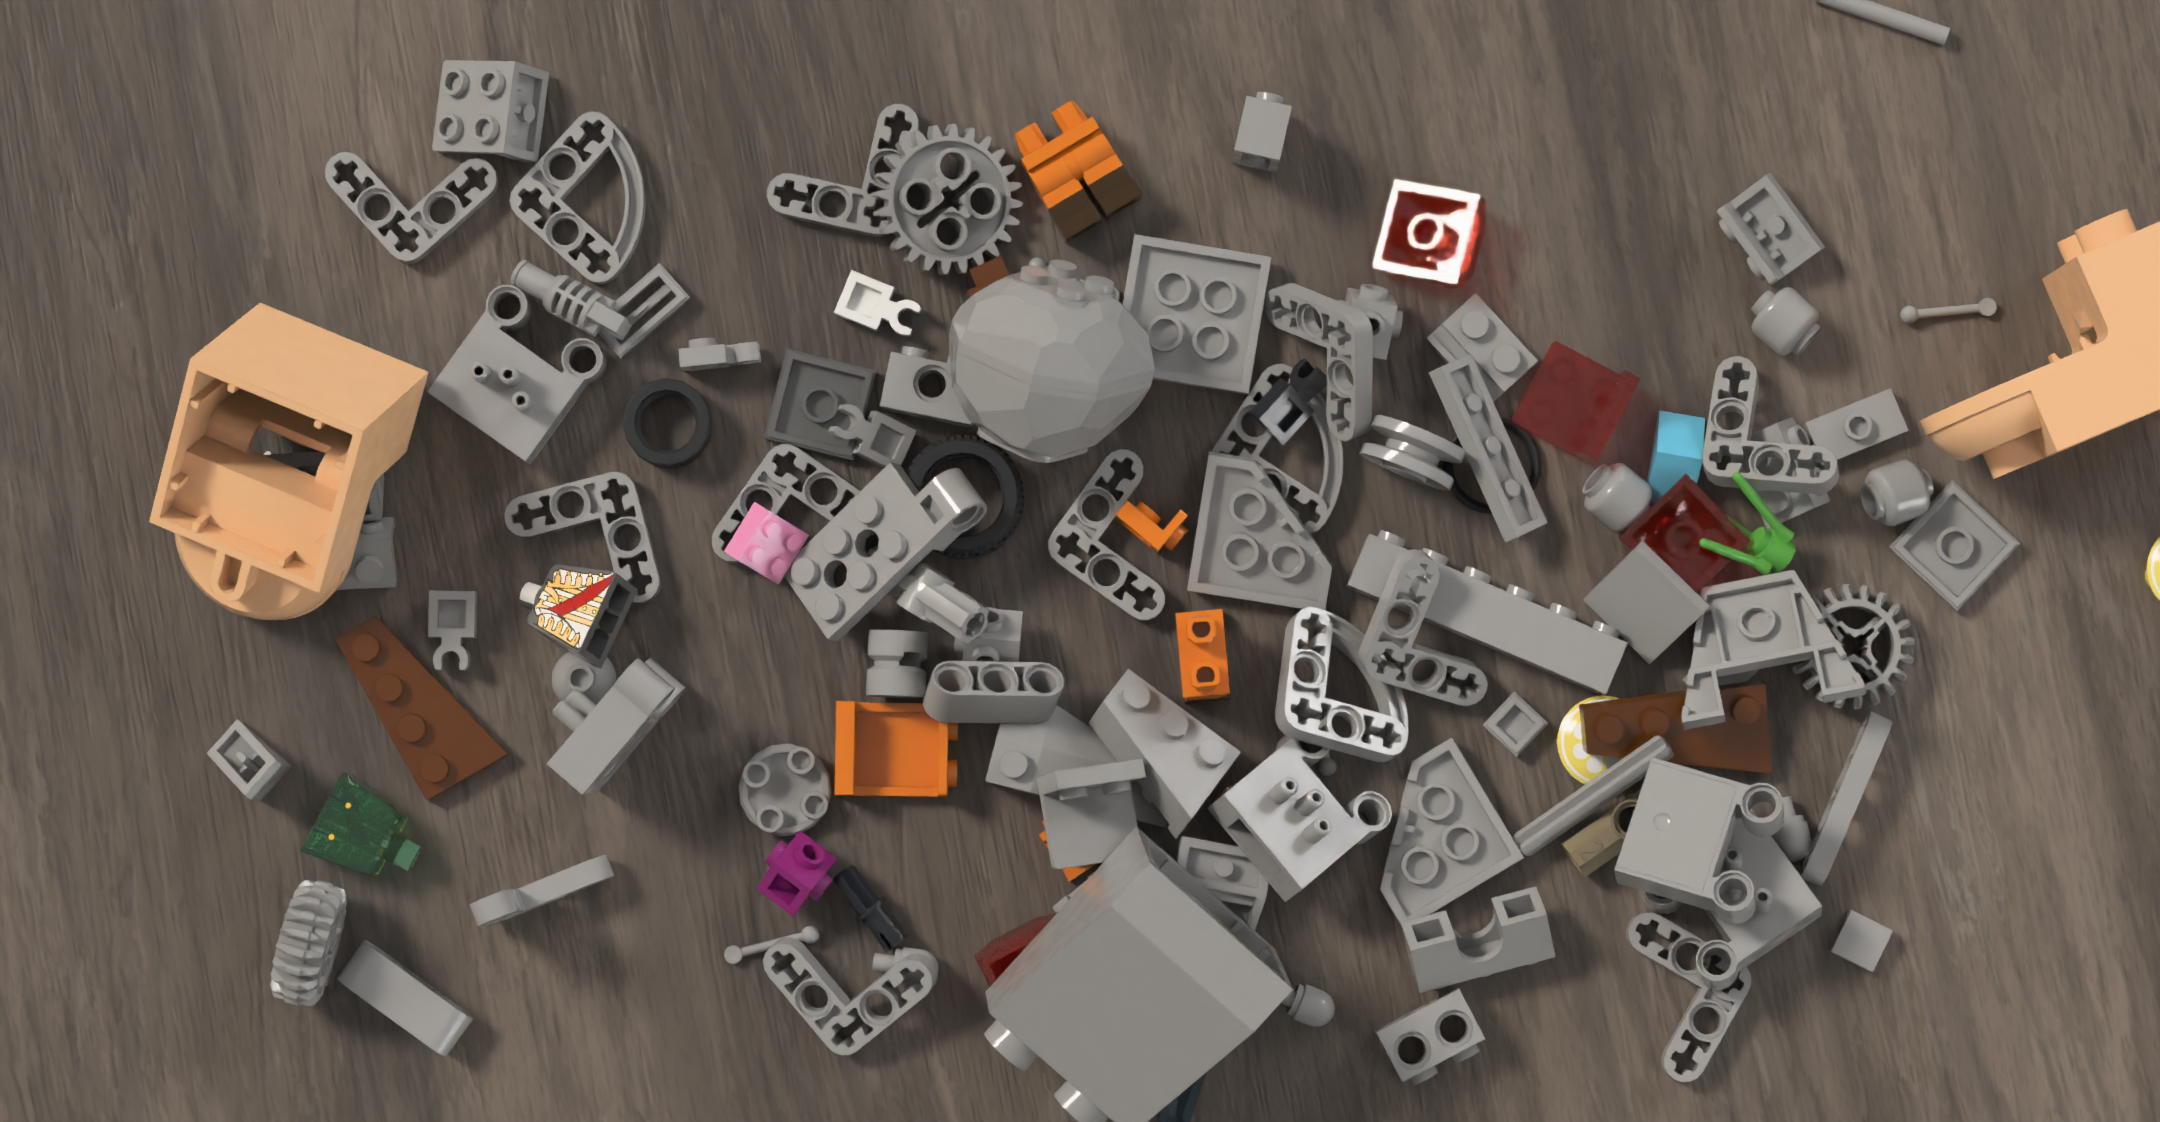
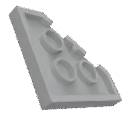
M1209 452L1187 591L1301 609L1317 607L1325 610L1332 563L1256 459Z
M1453 738L1446 740L1410 763L1379 887L1381 894L1400 925L1401 922L1433 913L1524 858Z

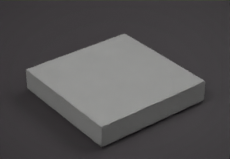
M1951 480L1929 503L1928 510L1922 516L1915 518L1887 549L1956 612L2021 543L1959 485Z
M1643 541L1583 599L1609 626L1620 630L1619 636L1628 642L1649 665L1709 607Z

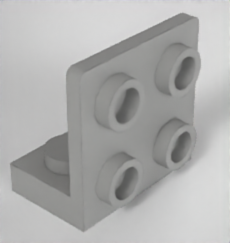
M445 60L442 64L432 149L441 153L496 154L523 163H537L549 72L516 61Z
M1143 759L1058 770L1037 777L1051 867L1054 870L1103 863L1137 826L1130 782L1146 777Z

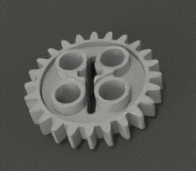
M949 124L945 129L944 136H942L938 125L928 127V140L919 130L911 133L913 147L904 141H899L895 146L901 157L888 155L883 158L886 165L891 168L890 173L883 172L875 175L876 179L886 185L885 190L872 193V197L884 201V207L874 211L873 215L876 217H887L888 223L879 230L880 235L894 233L896 238L889 248L893 251L905 246L907 248L903 260L905 263H911L920 256L921 271H929L934 262H936L939 275L948 274L952 262L958 274L966 273L968 267L967 259H969L974 267L984 263L982 252L992 258L1000 255L994 243L995 241L1001 243L1011 242V237L1003 229L1005 226L1019 225L1020 221L1009 215L1010 209L1023 206V202L1012 199L1010 192L1019 189L1022 185L1019 182H1008L1007 176L1016 167L1015 165L1001 166L999 163L1006 152L1004 148L991 153L988 151L992 139L990 136H985L976 143L974 142L975 128H966L961 137H959L957 125ZM946 154L953 156L958 162L959 169L954 179L945 177L940 169L941 159ZM972 171L977 172V179L952 197L951 204L954 207L938 210L923 228L917 226V221L922 216L932 211L944 200L942 192L957 189ZM913 184L919 186L925 195L924 204L919 210L909 206L906 199L907 190ZM976 189L983 191L988 198V207L983 214L976 213L971 207L970 198ZM943 219L949 221L955 230L954 239L949 245L943 244L938 239L936 233L937 226Z

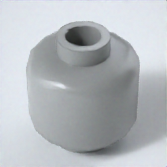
M1785 287L1776 294L1768 289L1751 308V311L1756 315L1751 326L1752 332L1780 356H1786L1791 352L1798 356L1821 330V327L1816 324L1819 320L1817 308L1791 287Z
M1902 459L1871 470L1865 478V484L1861 487L1860 496L1862 505L1870 518L1878 520L1886 526H1895L1922 516L1929 508L1930 495L1933 494L1934 489L1932 479L1926 470L1919 469L1910 460Z
M1615 463L1610 466L1602 464L1589 476L1582 489L1583 494H1585L1584 507L1614 532L1624 531L1630 526L1639 528L1649 518L1653 509L1649 504L1652 497L1651 486L1623 463Z

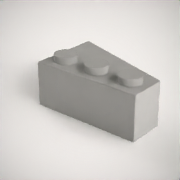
M1130 669L1126 670L1089 721L1090 726L1117 762L1143 759L1146 777L1137 780L1143 788L1141 794L1149 804L1154 803L1170 824L1167 828L1175 839L1178 838L1241 753Z

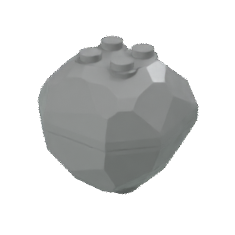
M1051 260L1049 267L1044 269L1034 266H1023L1021 272L1006 276L975 293L959 307L952 319L949 332L952 388L966 417L978 427L977 434L981 438L1023 458L1043 463L1056 462L1088 452L1089 447L1098 444L1137 409L1151 387L1155 370L1149 336L1126 308L1115 299L1114 282L1105 277L1092 275L1087 276L1085 283L1080 281V276L1076 273L1077 266L1065 260Z

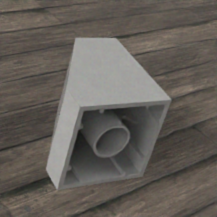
M1136 826L985 992L989 1013L996 1020L984 1032V1035L1001 1055L1020 1070L1026 1072L1037 1058L1040 1057L1060 1074L1066 1081L1054 1093V1096L1062 1107L1078 1122H1106L1108 1118L1114 1122H1148L1253 1034L1290 994L1293 988L1275 948Z

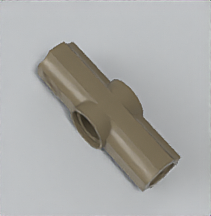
M1641 788L1623 801L1616 803L1609 811L1561 844L1567 856L1583 877L1588 876L1620 853L1626 832L1620 828L1618 817L1624 808L1632 807L1635 809Z

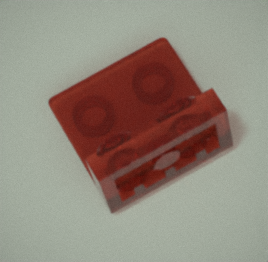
M1554 341L1550 345L1514 413L1512 423L1593 465L1598 461L1641 378L1626 370L1618 374L1571 348Z

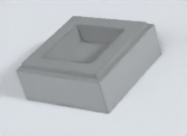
M1514 691L1484 722L1482 727L1514 757H1517L1544 729L1548 722Z
M1849 910L1829 952L1869 972H1873L1893 930L1853 910Z

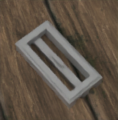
M660 263L616 300L612 310L617 313L623 311L659 278L665 284L626 317L631 327L671 292L676 297L622 345L617 341L618 338L602 330L598 332L621 360L691 300L688 294Z

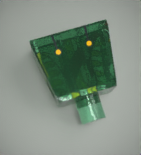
M342 772L300 851L360 872L378 875L386 860L409 872L416 862L422 847L400 836L408 819L405 814L350 773Z

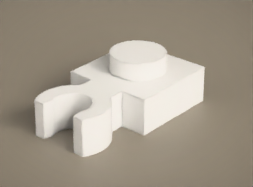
M851 270L834 314L878 332L882 320L890 322L892 329L897 334L910 337L913 331L899 323V315L905 310L920 314L922 309L919 304L912 300H901L897 303L891 301L895 291L894 287Z

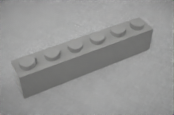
M1380 530L1378 536L1369 533L1346 588L1379 601L1396 559L1402 553L1408 551V549L1403 548L1406 540L1384 530ZM1423 548L1422 551L1433 559L1440 573L1439 581L1424 616V621L1600 696L1607 694L1628 642L1618 639L1620 630L1599 621H1594L1592 627L1576 621L1575 618L1578 613L1567 607L1552 602L1550 608L1547 609L1533 603L1532 600L1535 595L1529 591L1511 584L1508 585L1506 591L1489 584L1492 578L1490 575L1466 566L1462 573L1446 566L1449 560L1446 556ZM1419 565L1417 570L1409 569L1407 575L1413 581L1415 576L1423 577L1426 571ZM1411 590L1406 593L1413 599L1417 597ZM1400 604L1393 607L1410 615V607Z

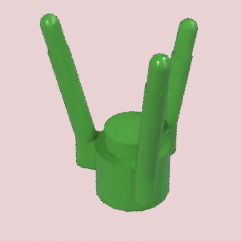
M1735 472L1732 476L1733 480L1771 528L1759 527L1752 532L1716 507L1709 506L1707 508L1708 514L1747 541L1746 549L1750 551V555L1706 538H1702L1699 544L1701 547L1751 566L1763 575H1767L1769 572L1779 573L1790 563L1795 554L1796 545L1791 541L1794 537V532L1782 525L1741 473Z

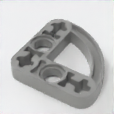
M591 111L578 117L518 182L511 192L510 205L513 212L524 224L586 280L593 284L604 285L611 283L619 276L637 247L644 224L646 197L642 172L629 143L607 116L600 112ZM588 123L593 127L602 123L605 126L601 132L605 139L600 144L594 140L588 143L583 151L590 155V157L583 162L578 153L566 145L573 139L579 147L587 137L583 128ZM610 149L619 165L625 188L624 217L620 232L613 246L563 202ZM560 155L570 156L576 164L573 176L566 180H557L550 173L551 162ZM526 191L531 195L540 191L542 195L539 197V201L550 213L554 205L561 208V210L548 218L543 229H540L537 224L544 219L534 209L530 208L526 212L521 211L525 204L521 196ZM562 220H571L578 226V237L569 245H560L553 238V228ZM589 235L595 241L587 246L595 254L602 256L607 252L611 255L607 260L611 267L607 273L600 270L594 274L590 273L589 270L592 268V263L581 252L577 260L571 257V254L576 253L583 247Z
M1275 364L1268 367L1262 373L1214 446L1212 452L1229 455L1236 445V442L1228 440L1232 432L1243 443L1255 446L1256 449L1252 454H1249L1244 448L1239 456L1256 459L1267 475L1276 477L1280 481L1281 495L1284 499L1288 495L1289 488L1292 487L1299 492L1292 500L1302 506L1307 505L1309 501L1317 505L1314 513L1320 517L1317 523L1308 521L1304 525L1309 533L1313 534L1318 532L1326 523L1340 491L1343 475L1342 443L1330 431L1326 417V401L1320 393H1317L1307 404L1314 410L1311 418L1318 430L1323 449L1324 468L1319 494L1313 492L1259 456L1271 436L1267 431L1259 437L1248 436L1242 430L1241 420L1258 403L1253 401L1255 396L1259 394L1263 398L1272 388V385L1267 382L1270 376L1278 379L1282 373L1286 374L1289 377L1288 383H1290V374L1293 368L1286 364ZM1292 508L1297 517H1299V513Z
M1317 607L1301 609L1288 621L1285 629L1275 708V722L1284 735L1314 745L1376 762L1392 760L1405 749L1408 741V714L1401 687L1375 680L1362 667L1358 654L1365 634L1358 628L1326 610ZM1306 622L1310 623V630L1317 633L1309 642L1308 630L1301 627ZM1308 643L1307 649H1301ZM1331 644L1349 657L1364 675L1375 696L1379 713L1325 698ZM1374 654L1372 658L1377 665H1379L1381 660L1387 661L1383 654ZM1295 662H1304L1311 667L1314 673L1313 683H1304L1298 679L1294 672ZM1296 706L1300 708V715L1308 718L1302 724L1298 723V715L1291 712ZM1322 713L1320 720L1314 719ZM1334 716H1340L1349 723L1351 727L1349 738H1342L1334 732L1332 728V718ZM1381 730L1385 732V739L1391 741L1388 747L1383 746L1382 738L1375 736ZM1363 734L1368 735L1365 739L1361 741Z

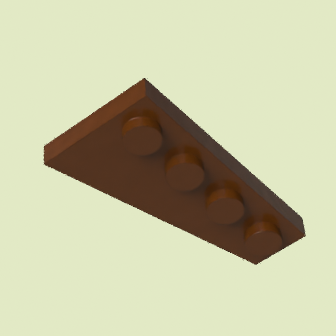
M378 617L371 618L335 639L426 801L435 798L509 755Z

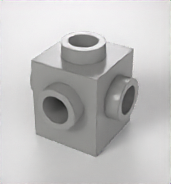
M1362 284L1360 290L1348 288L1345 301H1338L1361 310L1370 318L1373 331V358L1387 360L1391 337L1398 338L1401 331L1403 311L1397 310L1396 301L1393 295H1388L1386 288L1372 284Z
M986 607L989 609L987 615L989 623L980 637H976L969 644L955 637L954 652L963 653L962 661L1019 662L1023 611Z

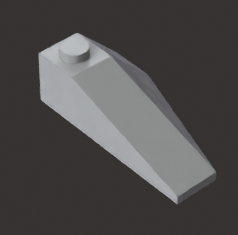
M1056 705L1052 717L1044 723H1000L985 781L1040 796L1037 777L1053 771L1114 763L1117 760L1092 727ZM1138 781L1130 782L1136 820L1167 828L1168 821L1154 803L1149 804L1141 794L1143 788Z

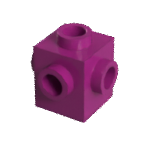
M799 831L788 845L781 840L769 854L764 863L770 866L756 889L791 916H794L809 897L817 902L832 883L833 879L827 873L837 858L803 832Z

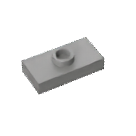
M1891 388L1803 424L1811 445L1828 448L1834 453L1837 460L1909 431Z

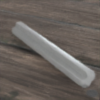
M1659 735L1654 736L1513 835V840L1520 852L1526 856L1533 855L1644 778L1652 757L1664 761L1670 760L1674 755L1671 746L1665 738Z

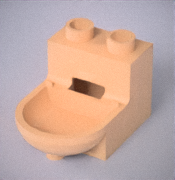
M2124 209L2075 230L2074 235L2059 241L2057 245L2065 264L2042 278V281L2069 340L2072 355L2060 359L2053 353L2047 356L2050 364L1920 420L1925 435L1929 436L1933 443L1944 453L1961 461H1966L1983 454L1992 477L1995 479L2160 410V222L2137 231L2128 209Z
M263 303L257 304L190 358L149 522L174 532L178 554L190 578L206 596L221 607L238 615L260 620H286L315 610L337 591L348 574L374 483L407 452L428 372ZM264 427L297 444L326 453L318 467L316 477L250 450L257 431Z

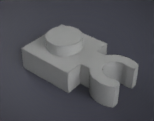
M698 338L688 341L689 348L678 349L680 368L684 372L761 363L760 344H758V341L734 345H717L716 338Z
M851 404L839 405L837 410L849 416L850 426L847 430L837 426H830L828 432L832 437L839 440H857L853 454L883 469L890 462L902 465L916 430L879 411H871L868 419L865 420L862 411L858 407Z
M429 590L428 637L441 638V646L436 649L433 656V664L436 670H444V657L450 652H455L460 658V670L468 671L470 655L467 649L463 647V638H477L478 592Z

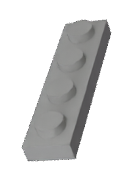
M1472 354L1429 372L1504 541L1508 542L1547 524L1548 522Z

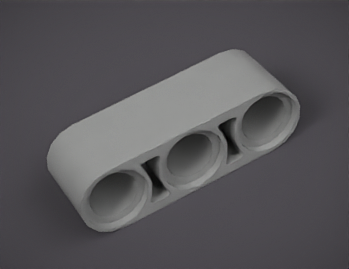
M946 661L936 665L923 698V707L931 718L945 723H1044L1052 717L1064 687V678L1056 667L1043 662Z
M367 940L361 943L337 977L352 992L425 1045L445 1057L473 1020V1017L468 1012Z

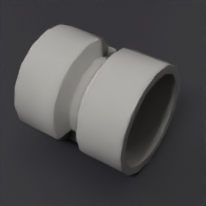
M869 630L868 657L874 660V666L867 669L866 696L924 698L927 672L920 668V663L928 657V632Z

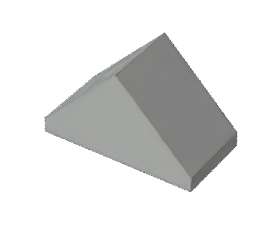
M239 719L230 726L207 752L208 756L247 798L255 801H262L292 767Z

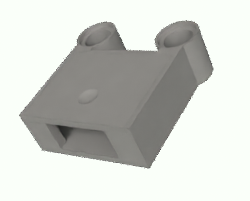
M501 285L489 293L486 299L485 312L427 392L531 465L588 384L598 381L604 375L607 369V359L605 353L594 341L587 338H578L570 341L562 352L561 363L564 371L561 373L505 333L506 331H516L523 328L532 316V306L530 300L519 288L512 285ZM508 296L519 298L521 303L519 313L512 319L500 318L497 313L500 301ZM584 349L594 351L596 355L595 366L586 373L574 371L572 362L575 354Z
M637 658L623 672L597 705L578 689L573 690L566 700L560 701L553 709V715L573 733L547 762V765L582 795L599 792L659 720L676 703L686 687L652 658H649L646 662Z
M1286 735L1282 736L1278 741L1276 751L1207 808L1284 902L1305 888L1355 844H1363L1381 832L1390 823L1392 817V810L1388 800L1380 793L1374 791H1365L1342 807L1310 769L1330 749L1305 742L1310 750V753L1300 747L1297 739ZM1358 810L1367 816L1370 825L1365 824L1360 819Z
M1652 757L1614 869L1617 883L1716 912L1721 920L1730 924H1739L1747 921L1752 917L1756 909V896L1752 880L1740 871L1730 870L1721 874L1720 871L1738 818H1741L1744 827L1756 836L1767 837L1780 830L1784 823V806L1781 793L1768 783H1756L1750 786ZM1759 802H1768L1775 808L1774 812L1765 818H1757L1749 811L1752 806ZM1731 889H1739L1747 895L1741 904L1735 906L1725 904L1721 897L1726 891Z
M1750 809L1749 812H1750L1753 816L1757 817V815L1754 813V811H1753L1752 809ZM1741 818L1737 819L1720 874L1730 870L1746 874L1752 880L1755 889L1756 909L1751 918L1739 924L1727 923L1721 920L1716 912L1703 909L1725 940H1711L1704 943L1696 955V974L1699 981L1705 987L1712 990H1723L1730 987L1735 982L1739 971L1822 916V905L1771 835L1760 837L1750 833L1744 827ZM1731 889L1723 894L1721 900L1727 905L1735 906L1741 904L1747 895L1739 889ZM1642 891L1645 905L1652 912L1659 915L1675 912L1682 905V902L1669 898L1659 899L1649 892ZM1714 955L1725 957L1730 963L1729 969L1721 975L1709 973L1704 968V963L1709 957Z

